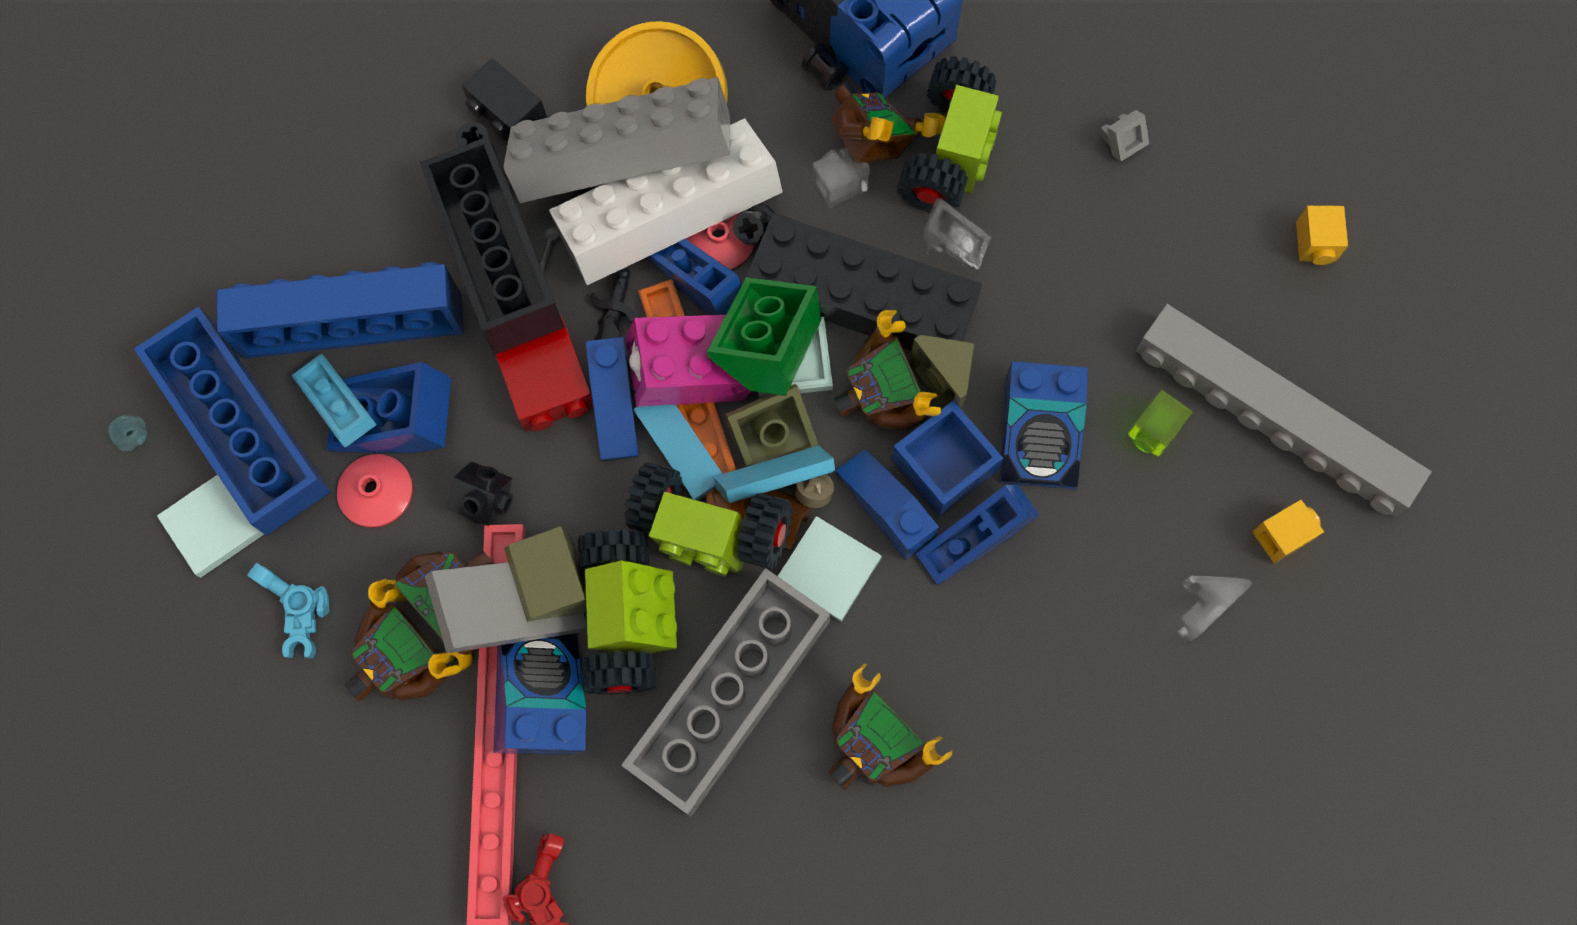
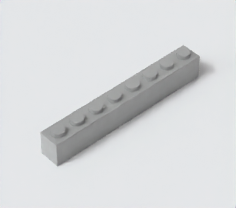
M1166 304L1136 349V352L1141 354L1142 359L1146 363L1166 370L1173 375L1177 383L1186 388L1197 390L1205 396L1211 405L1220 409L1225 408L1237 416L1242 425L1249 429L1259 430L1267 435L1276 447L1298 455L1309 468L1317 472L1326 473L1336 480L1340 488L1349 493H1357L1368 500L1371 507L1381 514L1391 515L1395 518L1409 509L1432 473L1423 465L1169 304Z

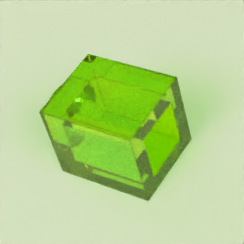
M1161 390L1132 427L1128 436L1133 439V443L1141 451L1148 454L1153 453L1159 457L1193 412Z

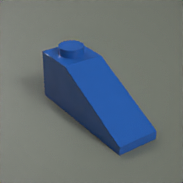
M686 239L648 256L707 315H726L742 286L737 274Z
M624 337L586 341L601 461L639 457L628 355Z
M866 449L835 471L904 560H907L935 539L939 526L918 500Z
M1018 484L1005 485L918 551L916 555L936 584L940 585L1011 538L1038 518L1040 514Z

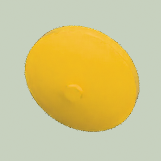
M646 22L634 25L617 34L597 55L587 80L586 104L587 106L591 104L603 105L619 101L621 98L629 95H645L653 93L662 87L674 88L689 84L696 79L716 77L719 78L727 103V80L717 55L695 32L670 22Z

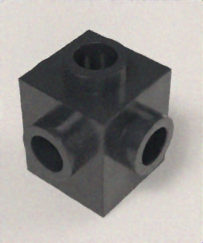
M471 461L453 477L447 509L463 515L473 522L489 526L499 515L504 516L511 506L513 495L509 491L512 478L499 473L492 467L482 466Z

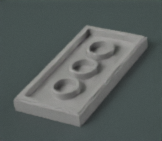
M509 562L431 571L425 576L447 654L580 633L587 629L584 613L527 622Z

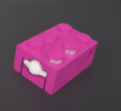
M726 315L634 318L625 341L627 350H629L628 359L633 389L636 391L634 394L636 407L745 401L751 391L712 361L707 354V350Z

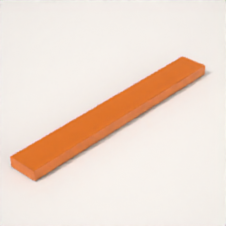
M672 279L638 290L646 317L685 316ZM715 403L676 405L722 474L737 470ZM716 489L705 496L707 504L736 511L744 519L746 518L745 499L728 503Z

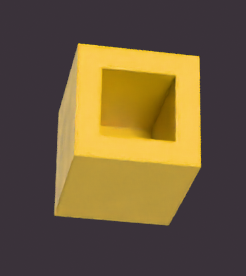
M1307 206L1297 219L1299 261H1312L1315 265L1331 264L1336 262L1348 247L1344 206Z
M1301 499L1261 523L1252 533L1275 564L1313 541L1324 531L1320 526L1321 522L1317 513L1312 508L1306 507Z

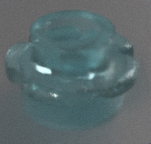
M129 415L115 418L109 426L111 442L114 445H118V448L122 451L134 450L135 446L142 445L147 439L148 433L145 430V421L138 416L132 417ZM132 430V435L127 436L128 431Z

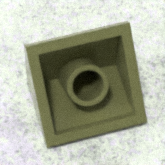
M919 335L914 339L910 359L912 370L930 393L937 394L935 400L942 409L954 400L962 410L968 391L975 343Z
M796 384L790 386L786 396L770 394L726 414L728 431L745 467L818 446L815 433Z
M562 526L509 544L504 548L527 622L587 613L586 580L583 572L579 570V561L573 540Z

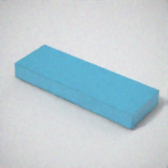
M320 354L291 375L345 448L377 425L323 354Z
M676 405L642 406L633 409L672 468L681 473L682 483L694 500L699 501L716 489L714 476L721 475L722 472Z
M818 445L714 476L715 488L728 503H733L756 496L757 493H766L835 471L834 458Z

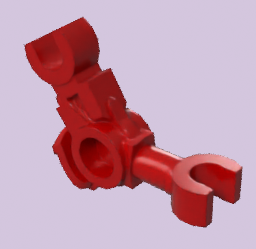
M552 833L542 835L537 849L538 858L532 874L526 875V878L518 884L514 895H505L503 897L505 909L512 921L524 924L526 918L521 913L522 911L527 914L531 925H570L560 921L564 914L552 897L549 887L551 882L547 880L552 864L561 852L565 838Z

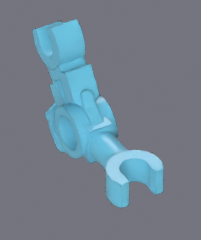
M256 562L247 576L281 598L279 601L283 603L285 610L284 633L290 635L282 646L283 656L293 659L295 646L302 643L305 647L304 657L313 659L316 654V646L310 639V633H316L315 612H317L320 618H323L330 611L329 596L326 588L321 586L314 591L305 585H289L272 571Z

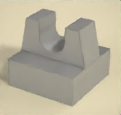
M1137 110L1128 115H1120L1118 121L1112 125L1106 124L1101 127L1103 140L1111 147L1112 156L1119 161L1125 160L1149 145L1145 115Z

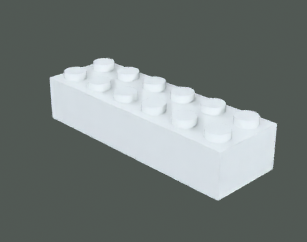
M744 118L730 125V155L606 183L549 211L565 247L586 285H589L764 202L783 191L775 160Z

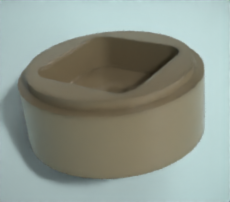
M825 474L796 483L794 494L797 500L804 506L821 508L830 502L834 484L832 479Z

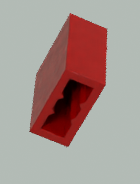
M562 315L560 316L565 328L496 354L516 414L525 431L547 429L553 425V421L564 417H580L586 414L589 408L594 407L591 391Z

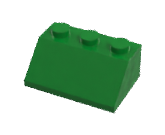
M746 277L707 350L708 357L749 391L786 396L821 322L817 286Z

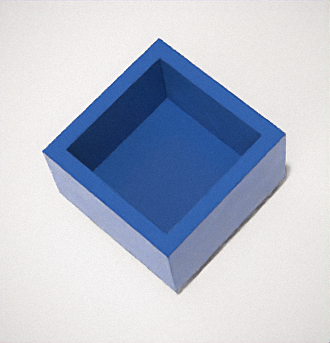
M953 400L941 409L939 416H932L894 445L891 460L940 517L999 470L1003 457Z

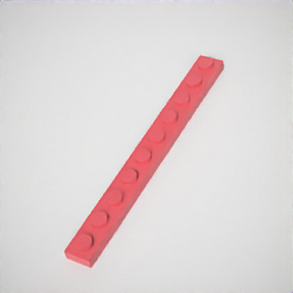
M523 524L484 525L483 551L494 564L508 562L504 548L509 544L525 539V526ZM497 646L479 648L466 925H511V918L505 909L503 897L505 895H512L517 754L493 753Z

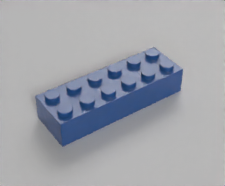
M434 262L422 263L418 267L406 269L385 267L379 272L370 273L349 271L344 273L343 276L335 277L312 275L307 277L306 280L299 281L276 279L268 284L255 286L235 284L231 288L217 290V332L244 359L464 334L462 296L445 264L440 265Z
M199 306L134 348L253 527L265 535H269L332 492L233 347L217 332V324Z

